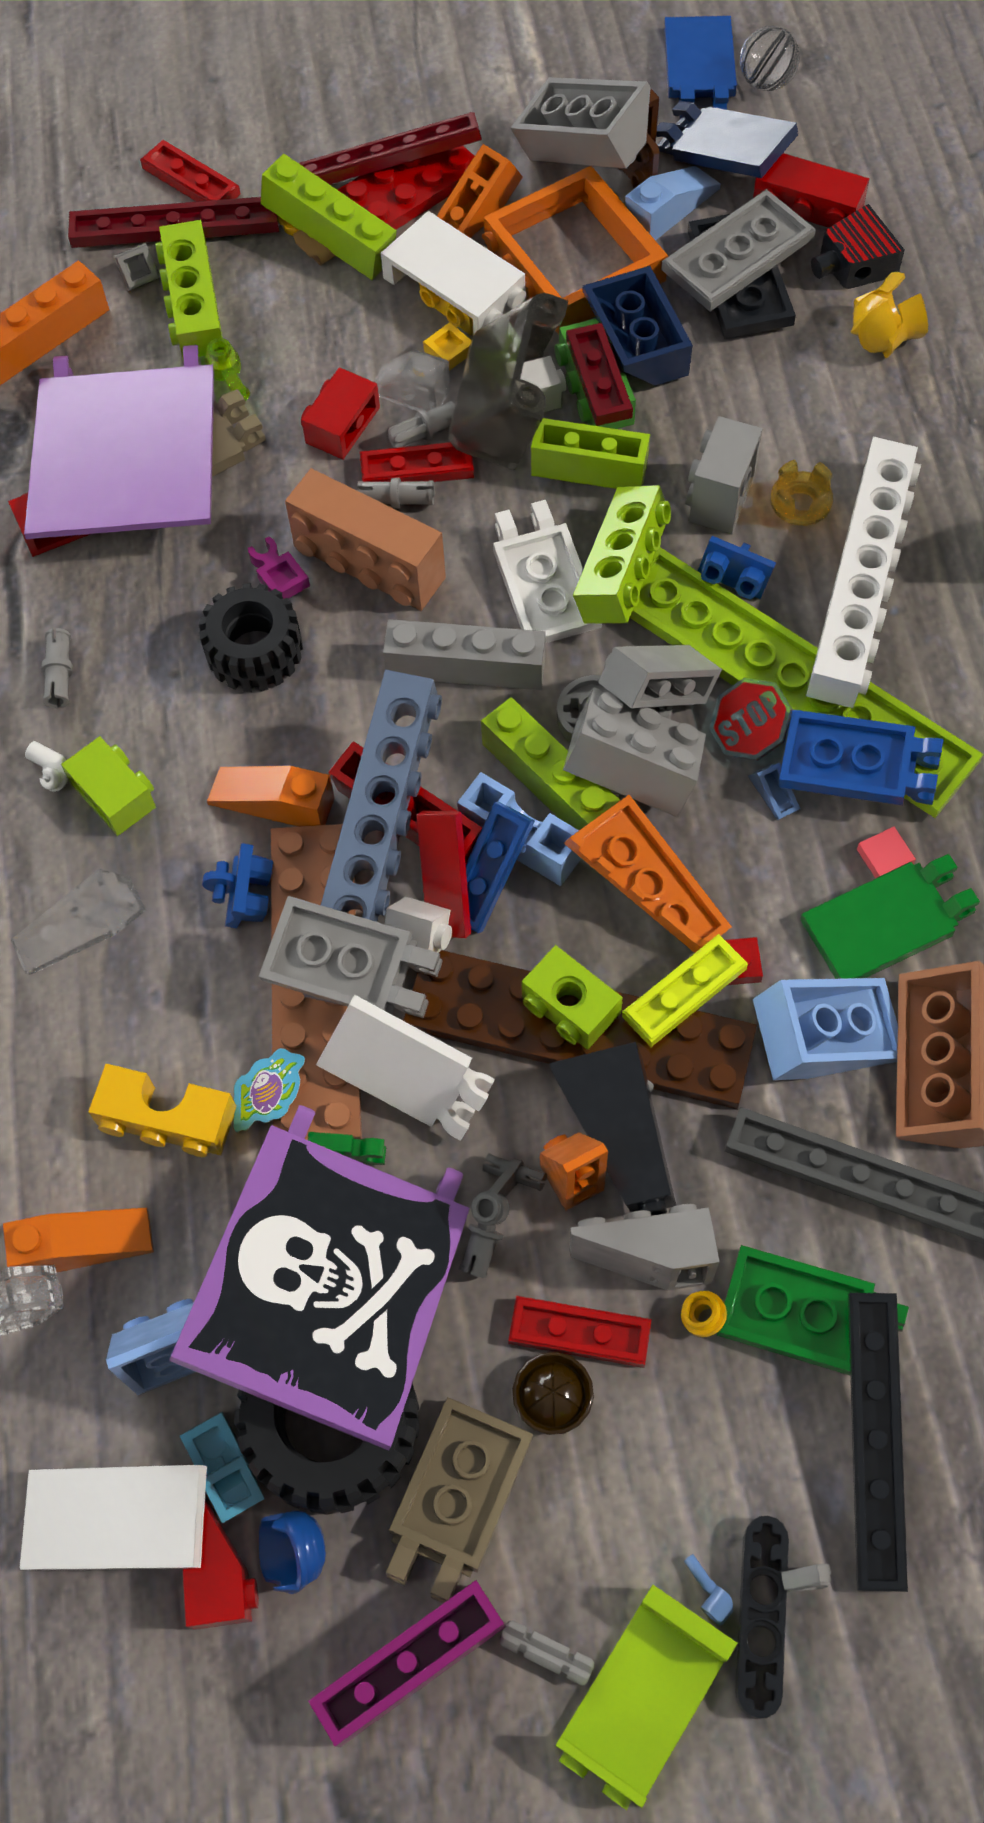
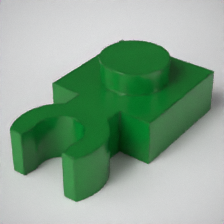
M308 1133V1141L351 1159L371 1165H385L387 1148L384 1146V1139H354L353 1135Z

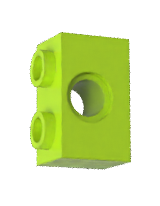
M557 945L522 980V998L526 1008L539 1018L545 1015L557 1025L556 1030L566 1041L574 1045L578 1042L587 1050L621 1014L623 997ZM564 995H573L580 1002L574 1006H565L558 999Z

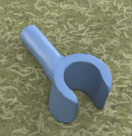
M692 1554L684 1562L702 1589L709 1595L700 1608L710 1619L721 1626L733 1612L732 1599L725 1590L717 1586L710 1579L697 1558Z

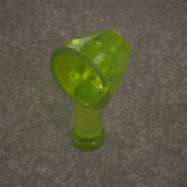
M224 338L213 339L207 346L204 364H213L214 380L225 381L230 391L238 389L246 401L250 396V391L238 376L241 370V361L237 351L228 340Z

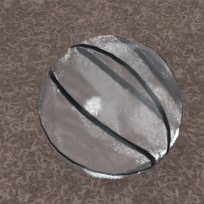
M765 26L753 32L745 40L740 54V68L744 78L751 86L763 91H774L788 84L795 76L800 62V50L795 38L789 31L777 26Z

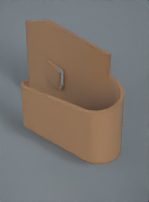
M302 230L293 234L295 243L319 265H323L336 256L327 247L309 237Z

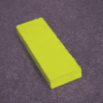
M718 934L622 1012V1017L652 1047L747 970L748 963Z

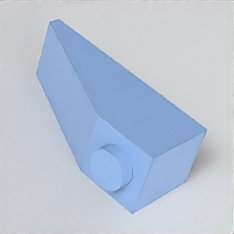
M692 166L650 176L625 196V206L656 241L720 189L721 184L698 167Z

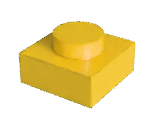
M451 322L423 341L424 352L447 372L475 352L474 342Z

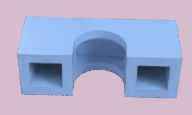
M480 772L458 800V811L482 828L494 802H501L535 820L517 860L557 885L562 886L581 860L564 842L579 830L551 813L547 815L543 822L532 818L518 806L514 791Z

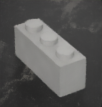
M690 645L614 647L612 653L605 661V668L598 683L630 708L706 704L722 669Z

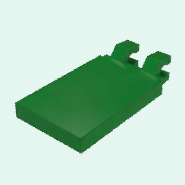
M950 854L931 861L924 868L920 863L913 865L910 862L802 913L800 921L835 979L867 978L953 937L954 927L958 926V921L974 914L976 911L975 906L979 905L980 901L972 888L953 895L944 902L936 888L952 880L954 877L953 872L958 868Z
M741 1245L724 1303L727 1309V1318L724 1326L717 1332V1336L850 1376L848 1293H877L873 1292L875 1283ZM897 1303L898 1331L902 1332L909 1307Z

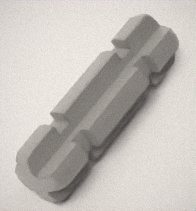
M508 1621L500 1637V1645L516 1654L520 1651L524 1653V1658L554 1673L560 1674V1672L567 1674V1679L579 1685H585L588 1682L594 1667V1662L591 1658L578 1652L574 1655L569 1652L570 1648L535 1631L533 1634L526 1632L527 1627L515 1621Z

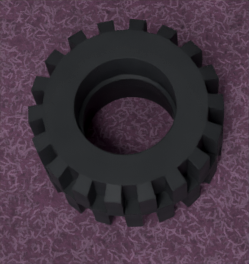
M251 583L242 584L243 588L237 590L232 586L226 589L227 594L224 596L218 593L212 598L214 605L207 604L203 610L204 617L199 620V636L208 666L211 671H214L215 677L220 682L226 680L227 686L236 690L238 686H242L243 692H252L253 687H259L260 691L269 690V684L274 683L278 686L284 682V675L290 677L295 672L294 664H299L301 661L303 643L296 611L293 610L292 603L288 598L283 599L282 592L277 589L269 592L267 585L259 584L257 588H252ZM262 631L268 633L264 639L254 644L243 645L235 643L238 637L248 632Z

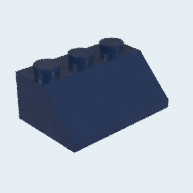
M651 266L583 285L582 291L598 322L603 324L609 344L624 372L655 386L689 376L693 345Z

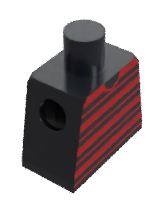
M868 204L832 225L824 232L820 255L811 259V268L818 279L833 273L843 288L851 289L885 280L890 273L900 272L905 249Z

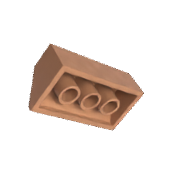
M980 961L899 974L896 1137L900 1140L960 1149L984 1146V964Z

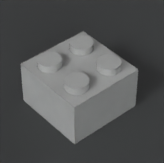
M718 416L713 430L707 429L705 431L700 447V452L703 453L701 460L694 459L688 476V482H692L685 505L691 506L689 522L733 534L755 477L763 428Z

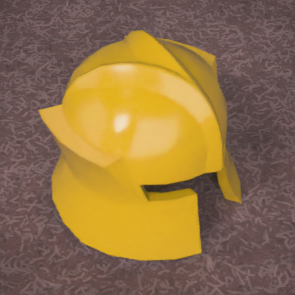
M901 272L890 273L878 289L854 299L851 334L858 336L863 349L870 353L882 352L885 359L902 342L920 339L928 332L927 312L921 293L898 304L899 313L897 311L892 291L905 279V274Z

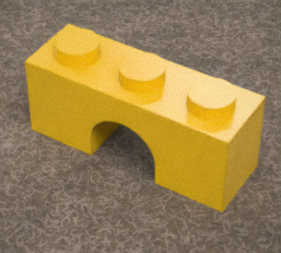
M105 1064L88 1111L99 1126L98 1129L116 1137H123L125 1132L139 1135L141 1141L157 1147H165L166 1142L182 1146L181 1149L184 1152L197 1157H207L208 1153L221 1156L236 1110V1104L230 1093L188 1083L184 1098L179 1105L168 1111H156L150 1108L155 1086L147 1073Z

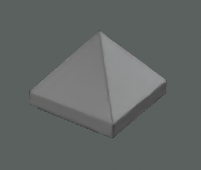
M146 243L113 256L127 291L160 278Z

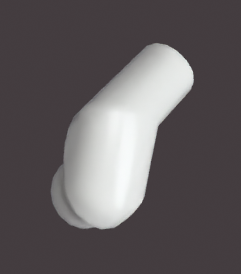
M36 741L31 742L26 749L25 757L42 766L43 778H39L42 787L53 792L64 788L68 778L61 764L66 761V758Z

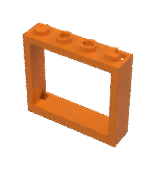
M588 166L484 216V234H482V238L487 245V249L525 273L526 300L533 302L538 309L541 319L543 321L547 320L558 335L560 327L587 321L595 317L582 288L562 298L512 235L583 202L634 262L600 280L651 266L659 283L661 284L666 281L667 274L661 268L662 260L668 257L667 253L592 166Z

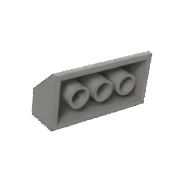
M549 77L510 129L529 160L627 169L634 162L636 155L646 143L651 87L647 81Z

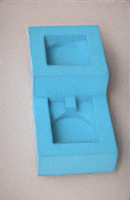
M223 1412L180 1435L193 1464L207 1466L205 1491L222 1523L265 1499L253 1472L248 1467L249 1464L246 1457L240 1451L238 1441Z

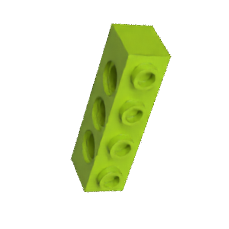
M201 220L160 226L162 242H157L155 245L159 264H165L166 266L165 269L159 270L163 290L170 291V295L164 296V302L168 318H174L175 322L168 324L172 346H180L182 358L183 346L198 345L199 357L224 353L225 348Z
M660 485L617 487L573 593L584 624L628 623L633 608L638 605L639 592L644 580L649 577L650 564L655 551H658L660 548L664 528L671 520V506L668 501H665Z

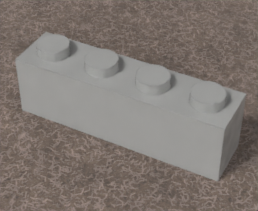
M388 619L383 649L385 669L434 679V682L542 690L546 658V631Z

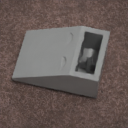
M682 1204L670 1208L667 1214L653 1216L647 1210L634 1211L623 1216L624 1220L606 1222L603 1217H593L579 1221L578 1227L570 1228L569 1252L571 1258L665 1290L712 1284L719 1265L709 1207L697 1209L695 1204Z

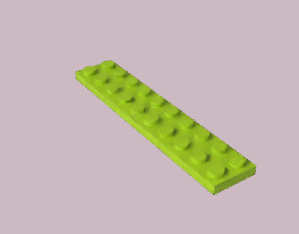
M660 547L658 551H655L650 564L649 577L643 582L639 592L638 605L633 608L630 618L670 645H690L720 667L722 671L719 677L736 688L744 682L773 686L787 708L784 720L790 723L792 710H801L916 726L914 737L943 739L938 769L926 768L916 762L914 772L916 774L930 773L938 775L933 805L916 802L911 797L904 795L906 800L936 818L981 762L983 753L872 682L869 683L866 695L858 693L853 708L806 697L818 650L816 646L716 583L714 585L702 580L700 572ZM766 691L759 698L766 708L775 713L772 707L777 702L776 697L771 691Z

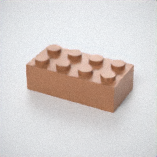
M310 468L285 500L294 547L301 554L307 557L314 556L327 563L334 571L338 573L345 572L359 579L366 587L373 590L379 589L391 595L401 605H410L422 611L446 578L442 532Z

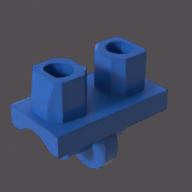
M711 536L697 571L701 573V579L714 585L721 582L735 588L739 596L749 600L754 597L761 599L776 562L750 552L751 545L743 543L741 547H738L715 536Z
M241 843L239 855L233 859L231 873H228L229 863L219 861L217 862L216 871H210L203 875L202 886L213 892L212 901L214 903H224L225 894L229 893L225 927L237 929L241 920L263 922L267 914L268 896L248 892L249 883L262 886L269 884L273 861L252 855L254 845Z

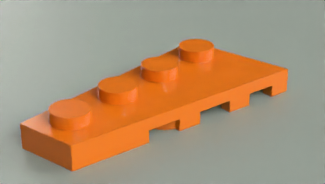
M627 795L564 842L568 848L694 953L718 934L722 936L732 928L630 795Z

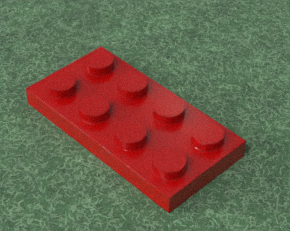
M460 146L358 176L339 188L338 191L397 230L449 197L475 156L467 148Z

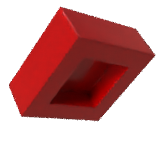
M757 937L725 940L748 963L747 970L728 985L762 982L763 972Z

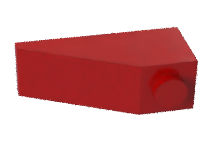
M206 1499L201 1568H183L186 1627L193 1630L252 1622L251 1609H258L259 1606L256 1578L249 1579L247 1568Z

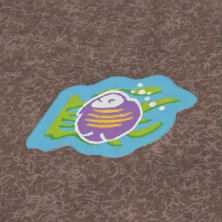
M280 1048L269 1058L256 1061L246 1075H242L237 1079L234 1085L236 1110L233 1125L236 1132L248 1130L255 1121L267 1123L273 1119L283 1117L288 1112L289 1106L299 1091L300 1076L298 1072L304 1065V1056L290 1053L288 1050Z

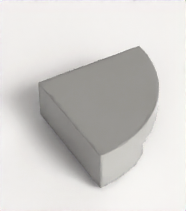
M815 1564L781 1572L784 1590H788V1592L819 1590L827 1588L831 1582L829 1564Z

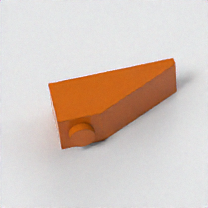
M482 144L437 217L471 238L484 226V216L505 206L523 176L509 159Z
M239 766L219 768L207 803L211 806L302 827L325 825L335 797L331 778L328 774L294 766Z
M578 1132L569 1138L566 1134L557 1136L544 1145V1151L540 1153V1167L543 1172L547 1173V1179L565 1211L604 1191L608 1150L604 1143Z
M147 1207L54 1213L3 1223L7 1268L21 1280L154 1252Z

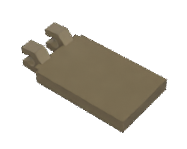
M238 389L222 395L218 403L214 401L212 477L244 461L243 452L266 441L265 435L261 431L263 429L262 423L255 414L249 416L248 410L244 406L246 404L245 399Z
M447 1397L389 1529L390 1534L393 1535L391 1542L396 1544L397 1547L386 1571L387 1578L405 1586L417 1555L423 1556L442 1565L431 1590V1598L445 1603L453 1597L462 1574L470 1578L473 1571L478 1573L533 1440V1434Z

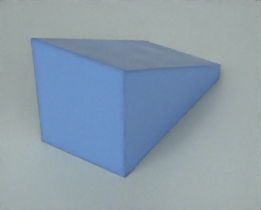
M780 763L769 765L748 775L777 820L801 809L792 789L779 787Z

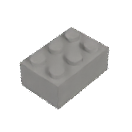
M593 687L575 724L563 770L622 795H630L634 800L678 817L698 781L706 734L698 731L692 725L679 723L664 717L651 708H630L611 692H604Z

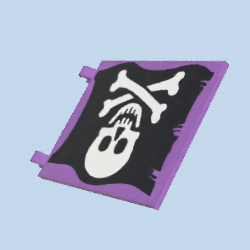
M300 1105L288 1132L273 1125L270 1126L169 1361L389 1451L470 1209L454 1202L463 1173L448 1167L444 1177L439 1181L436 1193L413 1185L304 1139L315 1111Z

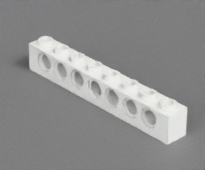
M877 437L872 439L806 697L853 708L858 693L864 695L867 693L872 671L866 670L865 667L867 662H874L880 640L874 639L873 634L874 631L881 632L887 609L880 608L881 601L888 602L894 579L888 578L887 575L888 571L895 572L901 552L900 549H896L894 546L895 542L902 543L908 523L907 520L901 519L902 514H909L914 497V492L908 491V487H915L921 464L914 463L918 447Z

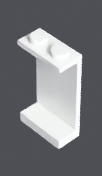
M429 211L381 252L383 278L395 285L405 275H408L473 319V338L478 342L488 333L494 332L513 310L516 311L523 305L526 299L524 272Z

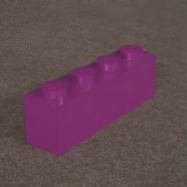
M475 1580L312 1697L308 1702L335 1747H342L503 1630L505 1625L479 1583Z

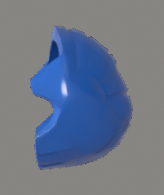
M289 1511L262 1518L259 1526V1559L265 1581L279 1585L274 1587L275 1591L296 1594L305 1588L307 1584L319 1577L325 1563L326 1546L322 1529L316 1519L302 1511Z

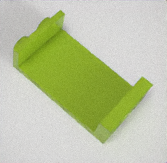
M652 1585L555 1745L563 1751L558 1761L583 1779L588 1771H591L605 1781L606 1784L601 1792L626 1811L631 1802L642 1808L647 1800V1794L722 1665L731 1656L737 1642L661 1589Z

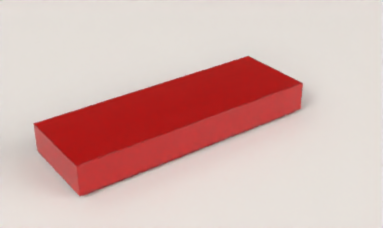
M165 140L158 143L140 159L142 169L196 202L236 199L241 194L238 184Z
M470 440L359 451L363 482H391V478H400L401 482L429 480L442 482L474 478Z
M421 811L416 815L424 902L451 910L448 924L452 927L451 938H467L471 935L462 814L459 811Z
M516 1296L508 1344L644 1368L652 1319Z

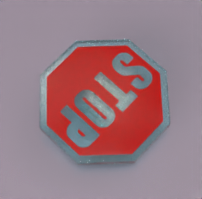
M743 678L717 697L709 729L726 756L758 761L785 742L793 709L777 683Z

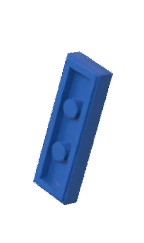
M494 802L466 862L471 930L477 933L483 932L535 820L501 802Z

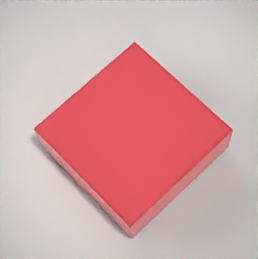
M895 826L860 842L857 847V851L875 879L910 862L914 865L916 858Z

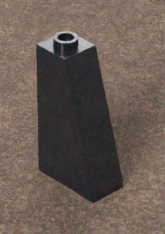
M633 1042L550 1063L551 1072L587 1136L604 1143L608 1150L606 1170L629 1211L647 1210L653 1216L666 1214V1208L676 1206L645 1067L637 1043Z

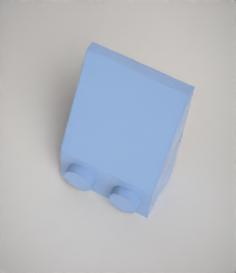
M885 978L780 980L752 999L773 1080L810 1079L897 1062L898 1023Z
M185 1299L167 1307V1313L153 1319L143 1316L130 1320L123 1325L124 1330L112 1334L106 1357L108 1369L137 1395L195 1373L193 1370L169 1361L194 1304L193 1300Z

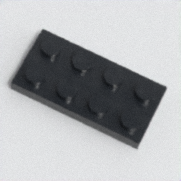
M730 214L689 221L688 235L690 240L692 241ZM778 265L714 308L724 339L794 326L796 318Z

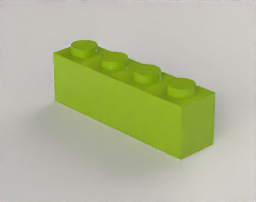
M282 154L262 174L261 204L327 247L334 255L369 279L373 280L383 270L381 252L396 240L397 230L285 154Z
M512 697L481 720L482 745L559 819L574 828L581 830L620 801L608 788L564 771L563 768L568 750Z

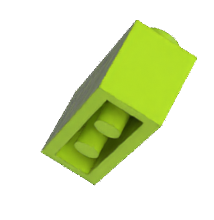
M538 417L531 445V476L617 489V487L643 486L648 465L650 434Z

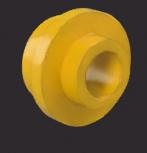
M698 1291L690 1294L685 1299L681 1309V1320L684 1327L697 1337H709L716 1334L724 1326L727 1318V1309L724 1302L717 1294L710 1291ZM711 1309V1316L706 1321L700 1322V1313L703 1310Z

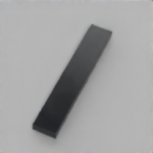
M848 1293L857 1590L908 1592L897 1293Z

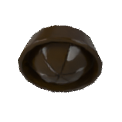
M559 1352L541 1353L526 1361L517 1372L512 1387L513 1404L521 1420L533 1430L547 1435L565 1434L580 1426L590 1413L594 1399L593 1383L586 1368L572 1356Z

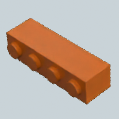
M79 260L0 313V385L109 311L101 280Z

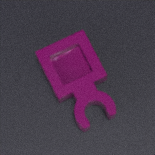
M271 537L265 538L268 552L264 554L257 553L252 546L248 548L251 563L258 568L256 569L257 577L263 585L268 586L269 592L277 589L282 592L283 599H289L310 587L309 577L289 551L279 556L277 544Z

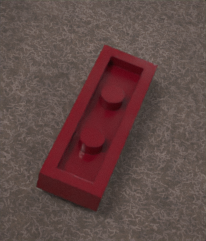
M597 323L566 330V342L595 425L600 426L631 419L633 407L603 324Z

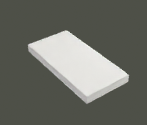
M173 1465L29 1470L20 1570L201 1568L207 1466Z

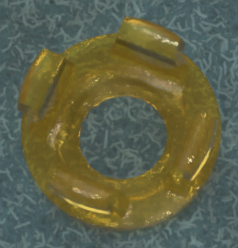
M791 460L779 469V478L773 485L770 496L771 506L777 516L790 524L799 526L812 525L823 520L830 513L833 505V492L830 487V480L833 478V474L828 467L819 462L815 465L812 473L798 471L797 462ZM803 493L810 496L813 502L809 510L795 509V500L791 495Z

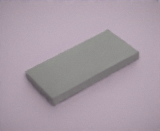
M766 189L662 260L661 270L707 310L712 311L813 240L816 229Z

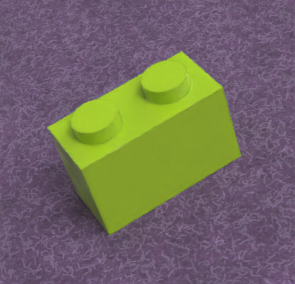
M99 736L63 762L61 766L74 789L111 830L119 836L156 808L150 793L154 790V787L143 772L139 770L134 773L127 766L130 764V761L118 745L115 744L110 747Z

